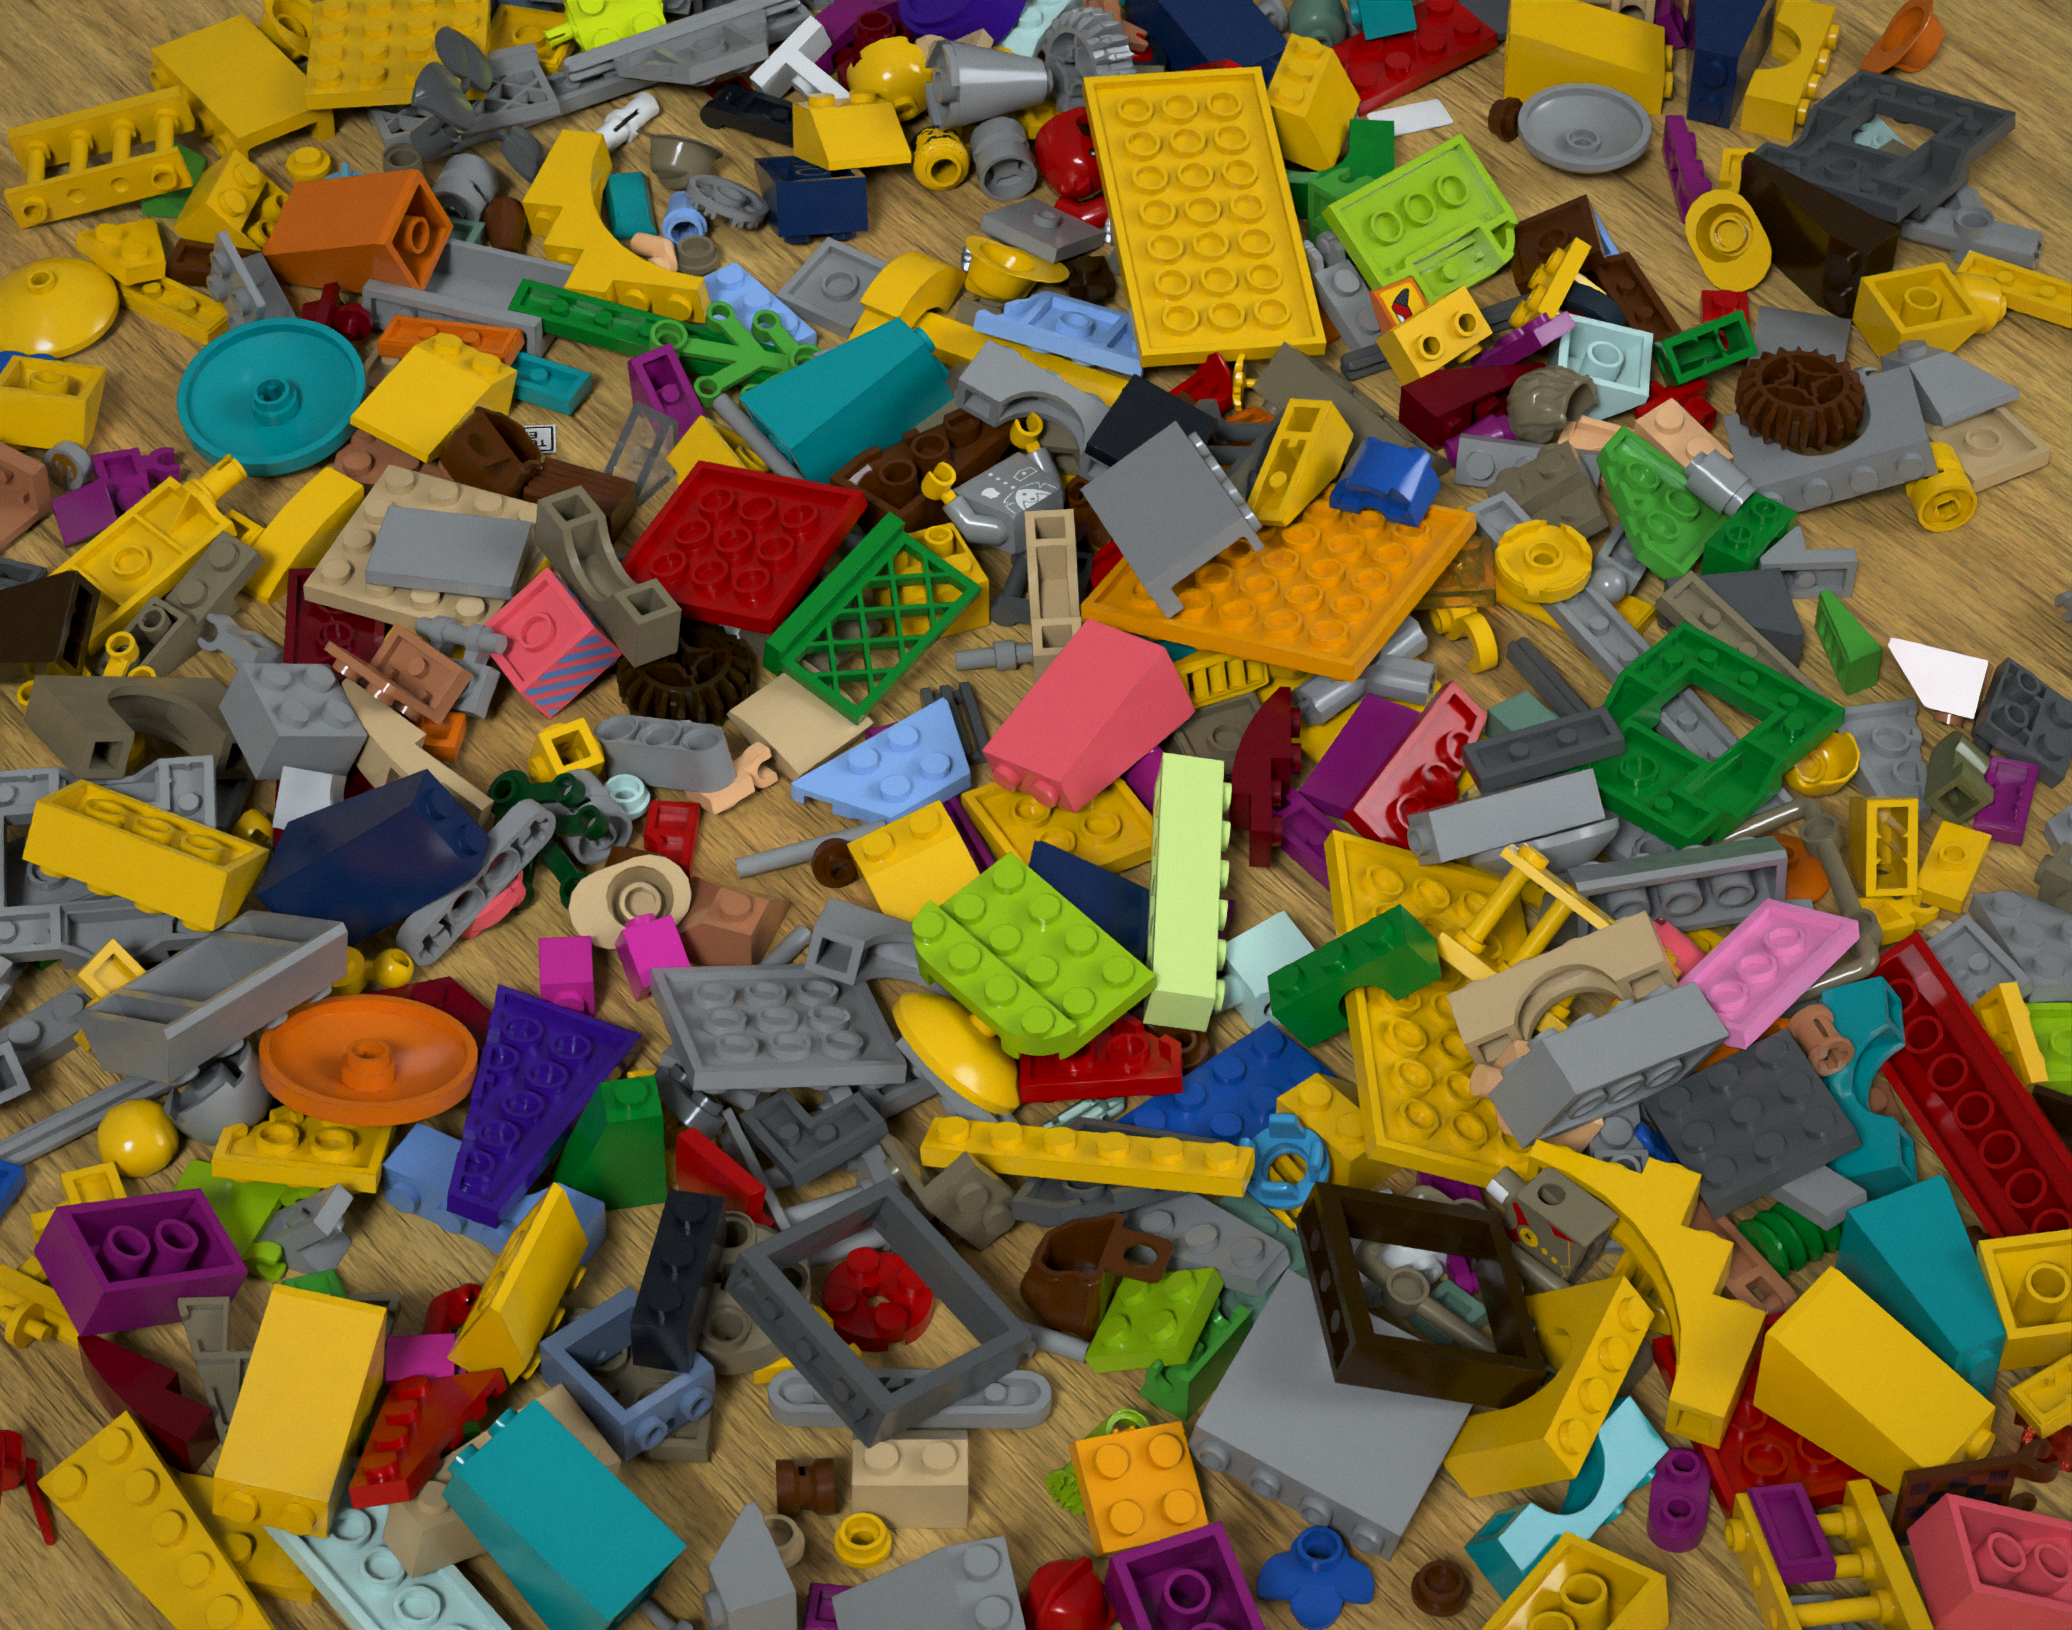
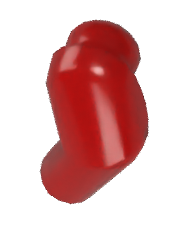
M1061 196L1054 208L1099 229L1105 227V222L1109 217L1104 196L1083 204Z
M464 1283L458 1288L451 1289L435 1297L428 1307L421 1335L449 1334L452 1330L462 1326L482 1288L475 1283Z

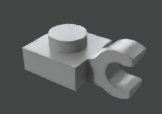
M208 614L206 619L217 627L216 639L213 637H199L197 643L202 649L224 652L233 658L231 663L237 669L241 663H283L284 649L256 631L243 630L228 615Z

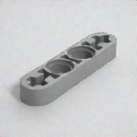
M524 799L514 805L487 834L492 840L477 876L413 912L398 931L396 936L397 948L405 951L419 966H427L440 958L488 904L503 891L547 844L555 830L556 819L554 814L533 799ZM501 854L494 868L487 872L492 861ZM465 892L462 901L452 910L454 902Z

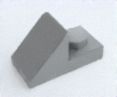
M1796 526L1760 557L1758 570L1780 568L1791 599L1819 598V592L1826 589L1837 598L1852 597L1858 559L1855 548L1807 550L1801 526Z
M337 1183L283 1208L276 1213L258 1243L263 1241L278 1243L283 1251L278 1261L286 1263V1267L307 1275L336 1269L351 1245L350 1238L341 1230L345 1224V1219L341 1216L354 1197Z

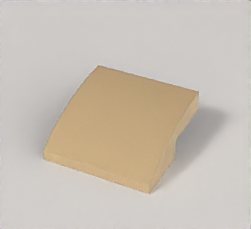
M804 659L798 662L799 665L810 673L821 672ZM785 673L775 678L727 713V716L751 745L759 741L770 748L772 757L792 781L818 768L864 735L865 731L870 730L874 724L867 716L856 726ZM839 687L840 695H842V696H843L844 698H846L848 701H850L851 703H853L855 706H858V705L851 699V697H850L849 695H847V694Z

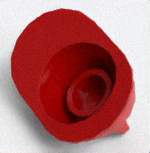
M1087 1556L1081 1557L1078 1561L1059 1559L1047 1562L1034 1572L1026 1588L1018 1596L1026 1630H1108L1116 1618V1611L1106 1586L1094 1571L1093 1562Z

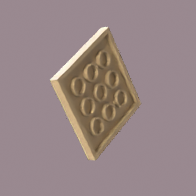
M389 464L304 583V598L310 602L395 625L398 622L416 631V623L420 617L434 619L438 615L453 618L457 621L458 625L470 627L474 623L483 625L510 600L366 583L365 570L388 506L533 522L534 535L513 595L515 597L527 586L545 559V555L535 544L537 504Z

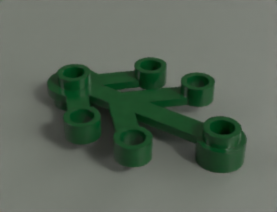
M519 770L506 771L492 782L487 796L494 800L491 812L495 815L493 827L514 805L524 799H533L539 804L558 802L566 808H573L583 800L586 787L581 780L567 772L559 774L552 782L532 783L531 779ZM572 785L570 791L564 795L565 790ZM586 805L579 809L576 815H554L556 825L552 837L522 869V883L526 888V896L518 906L512 908L513 910L520 911L527 908L534 898L532 883L538 854L561 884L559 888L561 903L568 909L571 893L578 883L590 874L578 872L554 837L584 836L591 841L598 840L605 835L609 828V818L604 812L594 805ZM593 818H595V821H594V823L592 824V826H590L589 828H587L589 822H590Z

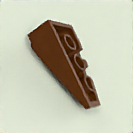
M959 408L944 415L943 423L921 433L916 428L902 434L903 441L883 450H880L875 445L862 451L829 478L830 485L864 491L868 507L857 520V523L865 535L889 511L905 522L904 532L907 534L932 526L946 524L950 519L942 509L945 506L943 501L929 499L922 492L921 484L928 471L933 473L940 462L949 464L956 473V480L951 486L953 490L993 467L1012 443L1009 435L1015 419L994 428ZM1028 417L1017 418L1022 429L1027 425L1026 420Z

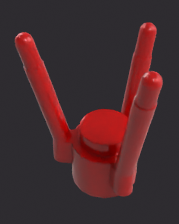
M0 1430V1505L2 1491L15 1488L20 1483V1480L25 1481L46 1545L51 1546L56 1542L42 1491L36 1483L38 1482L37 1461L26 1457V1441L23 1436L11 1430Z

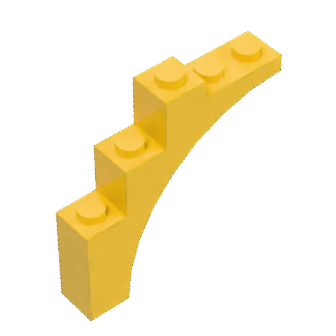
M562 129L525 195L522 205L532 236L546 237L542 245L547 260L575 266L564 285V289L680 321L705 324L706 311L711 302L704 277L674 272L643 260L622 246L603 225L600 217L603 191L613 168L604 135L601 133Z
M1536 1139L1529 1155L1527 1183L1545 1168H1554L1613 1210L1619 1218L1609 1236L1632 1257L1651 1283L1669 1321L1676 1356V1369L1664 1431L1719 1450L1761 1347L1767 1312L1753 1308L1750 1304L1741 1300H1729L1720 1297L1729 1276L1734 1242L1722 1239L1709 1231H1698L1689 1228L1698 1205L1702 1174L1690 1171L1680 1164L1666 1163L1651 1157L1648 1158L1641 1174L1629 1170L1619 1163L1605 1162L1577 1153L1567 1146L1553 1145Z

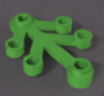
M716 301L708 306L705 324L714 333H724L734 345L690 338L685 327L672 319H663L656 322L650 330L648 343L650 351L664 346V343H671L678 358L686 356L731 364L711 376L704 375L695 380L693 390L703 408L713 407L714 400L721 395V392L761 370L777 372V374L764 381L766 382L813 359V353L822 349L812 344L799 345L780 324L781 320L778 314L767 309L760 310L754 314L751 335L734 316L733 307L723 301ZM714 315H722V316L726 317L727 319H725V320H718V319L714 318L713 316H714ZM760 323H768V324H770L772 327H771V328H764V327L760 326L759 324H760ZM754 337L764 342L771 341L780 353L765 351ZM758 384L744 386L741 389L740 396L747 390L758 386ZM709 389L714 393L704 394L700 390ZM739 399V408L746 415H748L746 409L744 408L742 402Z

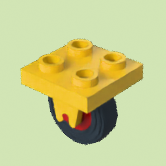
M1575 237L1564 250L1556 247L1546 264L1541 263L1527 285V287L1532 289V292L1526 301L1523 299L1520 301L1508 321V324L1514 327L1512 331L1545 312L1550 319H1553L1566 310L1570 314L1625 327L1626 319L1624 312L1617 303L1609 298L1598 286L1579 273L1592 246Z

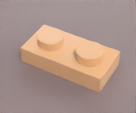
M1670 398L1635 420L1634 432L1684 469L1700 451L1708 455L1714 449L1733 463L1734 456L1673 398Z

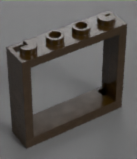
M1315 1181L1295 1222L1335 1383L1505 1409L1525 1401L1535 1394L1539 1385L1544 1386L1547 1376V1362L1541 1356L1535 1335V1321L1528 1311L1523 1294V1280L1518 1276L1512 1256V1242L1506 1235L1500 1212ZM1350 1238L1471 1258L1497 1353L1375 1334Z

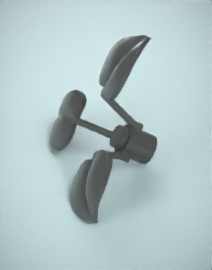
M449 26L442 27L435 35V48L443 65L437 62H430L417 77L412 94L411 106L434 114L411 131L410 140L413 147L421 157L428 161H433L450 148L455 153H459L464 148L499 140L502 142L500 145L501 152L507 162L518 174L532 184L548 154L543 145L527 130L520 126H513L508 130V133L504 130H497L461 139V134L471 129L475 123L474 110L465 94L470 89V85L480 93L488 91L492 84V73L487 59L474 42Z

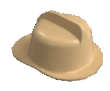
M648 854L633 857L595 871L583 878L571 893L568 910L571 924L579 936H591L594 947L615 950V942L623 929H626L624 924L635 917L654 913L655 918L658 919L672 914L675 925H679L689 911L692 893L689 879L679 865L666 857Z

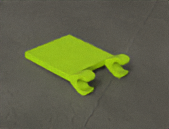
M192 1159L171 1192L201 1188L248 1271L264 1281L275 1283L282 1277L287 1268L286 1263L278 1261L283 1252L282 1247L275 1242L263 1241L258 1243L281 1205L288 1207L320 1192L321 1188H292L285 1184L257 1181L240 1183L228 1178L212 1177V1163Z

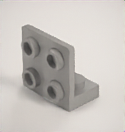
M226 230L216 233L214 251L210 253V275L207 276L206 280L212 298L215 302L221 301L228 313L227 322L229 329L231 330L243 324L267 318H297L262 253L259 252L241 259Z

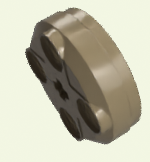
M726 1211L727 1241L696 1350L714 1367V1374L737 1375L760 1370L784 1357V1354L724 1288L739 1252L779 1232L765 1225L753 1222L748 1215L742 1212ZM803 1259L781 1272L804 1298L812 1304L811 1277L806 1260Z

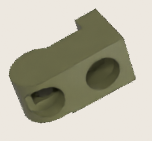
M1953 731L1936 745L1930 755L1924 801L1948 822L1960 825L1993 802L1994 789L1985 782L1984 774L1990 764V757L1962 732ZM1944 794L1948 796L1951 805L1948 804L1942 797Z

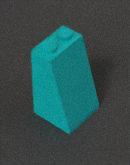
M897 317L747 390L739 396V399L754 425L765 434L770 442L779 449L806 480L830 485L829 478L859 453L875 445L880 450L899 443L902 440L903 433L913 429L953 400L954 397L946 383V380L950 378L949 372L935 355L931 354L936 347L930 337L919 326L912 330L902 319Z
M1940 1174L1847 1210L1835 1269L1844 1274L1990 1402L2006 1331L1947 1181Z
M535 1398L519 1413L513 1407H510L488 1429L487 1433L492 1438L479 1450L473 1444H470L451 1462L447 1470L453 1476L443 1491L442 1496L550 1630H616L640 1607L643 1601L647 1600L658 1589L687 1545Z

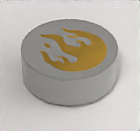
M60 441L45 454L44 464L46 465L48 475L58 486L71 491L78 489L89 481L93 475V465L89 455L81 446L72 441Z

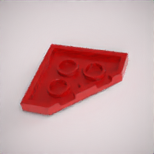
M1126 1012L1080 1050L1062 1060L1059 1059L1058 1053L1046 1056H1032L1021 1053L1019 1078L1021 1103H1053L1079 1099L1105 1100L1112 1097L1162 1096L1165 1094L1183 1093L1181 1042L1167 1034L1160 1038L1144 1030L1142 1020Z

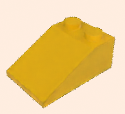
M440 332L415 345L354 411L349 424L428 463L440 456L442 447L448 437L474 413L475 407L481 406L508 416L518 371L502 363L497 356L482 353L464 344L459 337Z
M940 799L847 844L861 883L877 912L912 923L914 917L918 915L921 908L929 900L939 907L980 875Z

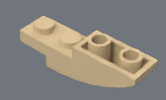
M349 678L343 680L341 687L368 736L354 763L372 786L377 788L382 786V784H388L428 769L484 830L494 800L424 751L422 747L427 735L425 732L370 695Z

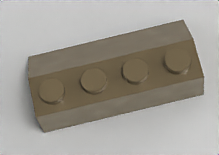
M1283 342L1252 386L1256 392L1266 399L1262 407L1275 417L1288 404L1290 398L1332 401L1354 434L1340 468L1342 471L1345 470L1353 454L1359 448L1364 438L1375 437L1382 442H1390L1406 449L1409 447L1422 448L1432 457L1433 464L1431 468L1435 471L1438 478L1448 473L1453 464L1334 368L1305 354L1286 342Z

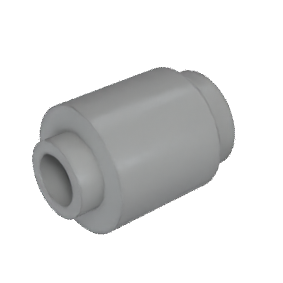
M1716 449L1708 455L1700 451L1683 472L1689 478L1685 488L1720 516L1725 513L1731 518L1757 492V489L1749 483L1751 477Z

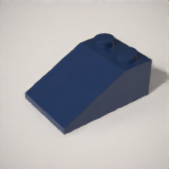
M795 156L754 158V167L762 197L769 207L767 215L771 229L778 237H784L785 242L811 241V235L829 234V237L832 239L845 240L855 238L857 231H868L866 176L858 168L828 171Z

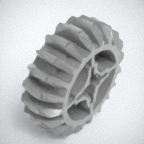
M1079 7L1061 13L1059 18L1052 20V28L1047 30L1045 35L1048 43L1042 46V50L1046 55L1043 62L1045 68H1050L1052 72L1053 87L1049 98L1056 99L1057 112L1063 113L1080 106L1085 107L1082 93L1083 77L1126 75L1138 72L1133 67L1132 61L1135 53L1130 52L1128 46L1130 36L1122 34V22L1114 21L1112 12H1103L1101 7ZM1088 124L1078 125V127L1088 126V128H1090Z

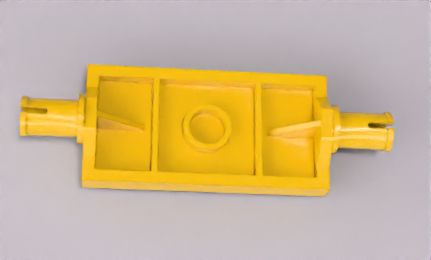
M226 454L222 460L200 478H191L183 485L169 476L48 575L51 576L65 571H78L101 591L87 653L90 656L106 645L107 639L112 634L124 630L153 594L161 599L171 591L222 530L233 537L238 535L233 522L222 515L217 509V501L247 478L245 469L237 459H232L230 454Z

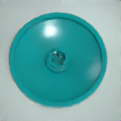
M267 318L243 324L221 334L207 344L193 358L179 384L177 410L188 442L206 461L215 465L222 460L224 455L230 454L232 459H237L242 465L247 476H275L307 468L338 450L357 429V427L349 424L350 418L354 411L368 397V384L363 364L357 351L344 336L334 329L321 323L301 318Z

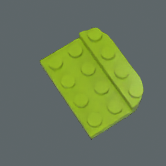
M1462 133L1330 204L1321 213L1372 289L1371 291L1407 277H1412L1428 305L1463 285L1469 290L1492 277L1514 256V228L1519 224L1511 206Z
M1011 851L939 907L929 900L912 921L914 951L918 972L928 986L932 985L935 981L939 983L1001 1038L1002 1051L1018 1060L1021 1057V1053L1032 1056H1046L1058 1053L1060 1060L1073 1055L1157 988V978L1151 970Z

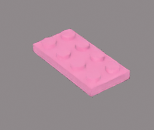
M1767 898L1682 978L1678 985L1681 987L1695 981L1730 1035L1722 1043L1729 1047L1746 1050L1860 939L1858 920Z

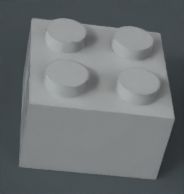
M241 663L218 706L256 780H281L283 766L346 776L368 737L329 664Z

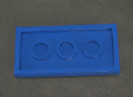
M1268 1021L1183 1077V1093L1153 1096L1115 1121V1123L1224 1140L1234 1146H1238L1240 1138L1252 1140L1258 1133L1269 1128L1270 1114L1276 1113L1277 1097L1315 1073H1321L1334 1078L1338 1077Z

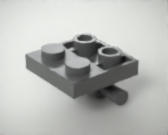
M2008 657L1996 667L1983 705L1978 711L1971 730L1973 743L1988 756L1992 746H1994L2012 760L2040 765L2037 779L2053 789L2064 780L2072 758V702L2038 679L2031 671L2026 670Z

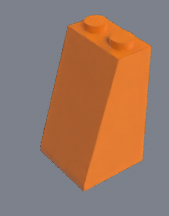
M407 169L297 182L281 208V214L270 237L265 241L262 255L280 284L323 289L324 284L338 282L340 291L362 293L363 286L371 278L425 290L454 225L420 170Z

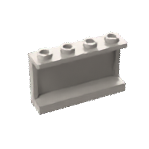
M448 238L425 290L369 278L362 288L363 308L372 316V328L383 331L394 315L521 329L525 344L520 351L542 358L557 335L542 332V317L507 309L523 278L564 289V285L575 266Z
M1177 421L1171 423L1080 489L1144 588L1167 619L1184 608L1171 588L1242 537L1249 541L1257 553L1265 548L1255 533L1263 527L1197 432L1194 431L1187 436Z

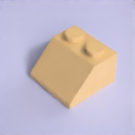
M904 1430L884 1442H879L870 1449L853 1433L852 1514H873L879 1517L887 1528H968V1431Z

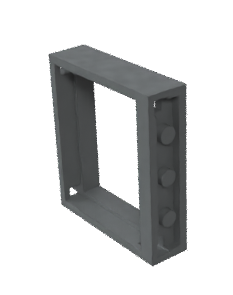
M889 1178L739 1252L724 1287L869 1449L1016 1370L1033 1336L1021 1319L990 1289L986 1281L954 1250L950 1242L918 1211L913 1202ZM870 1225L879 1232L981 1344L893 1393L887 1390L781 1272Z

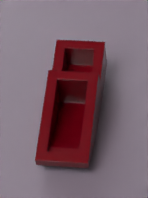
M96 1335L78 1336L77 1340L84 1375L97 1399L112 1419L115 1420L127 1410L137 1418L166 1464L183 1473L196 1474L218 1446L213 1410L182 1396L178 1372Z

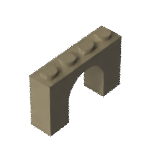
M35 675L24 721L77 779H123L135 732L165 739L178 745L191 756L213 755L216 765V779H256L218 707L227 689L216 678Z

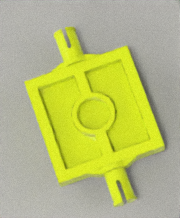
M563 0L566 23L549 30H544L543 36L547 38L545 41L550 49L553 46L573 39L579 45L582 52L667 24L663 15L662 1L664 0Z

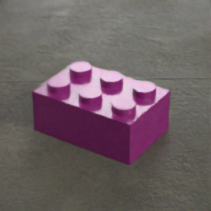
M201 1188L56 1207L33 1251L80 1337L182 1322L177 1306L178 1298L229 1296L232 1303L249 1272Z
M1221 1521L1110 1556L1104 1584L1123 1630H1266Z

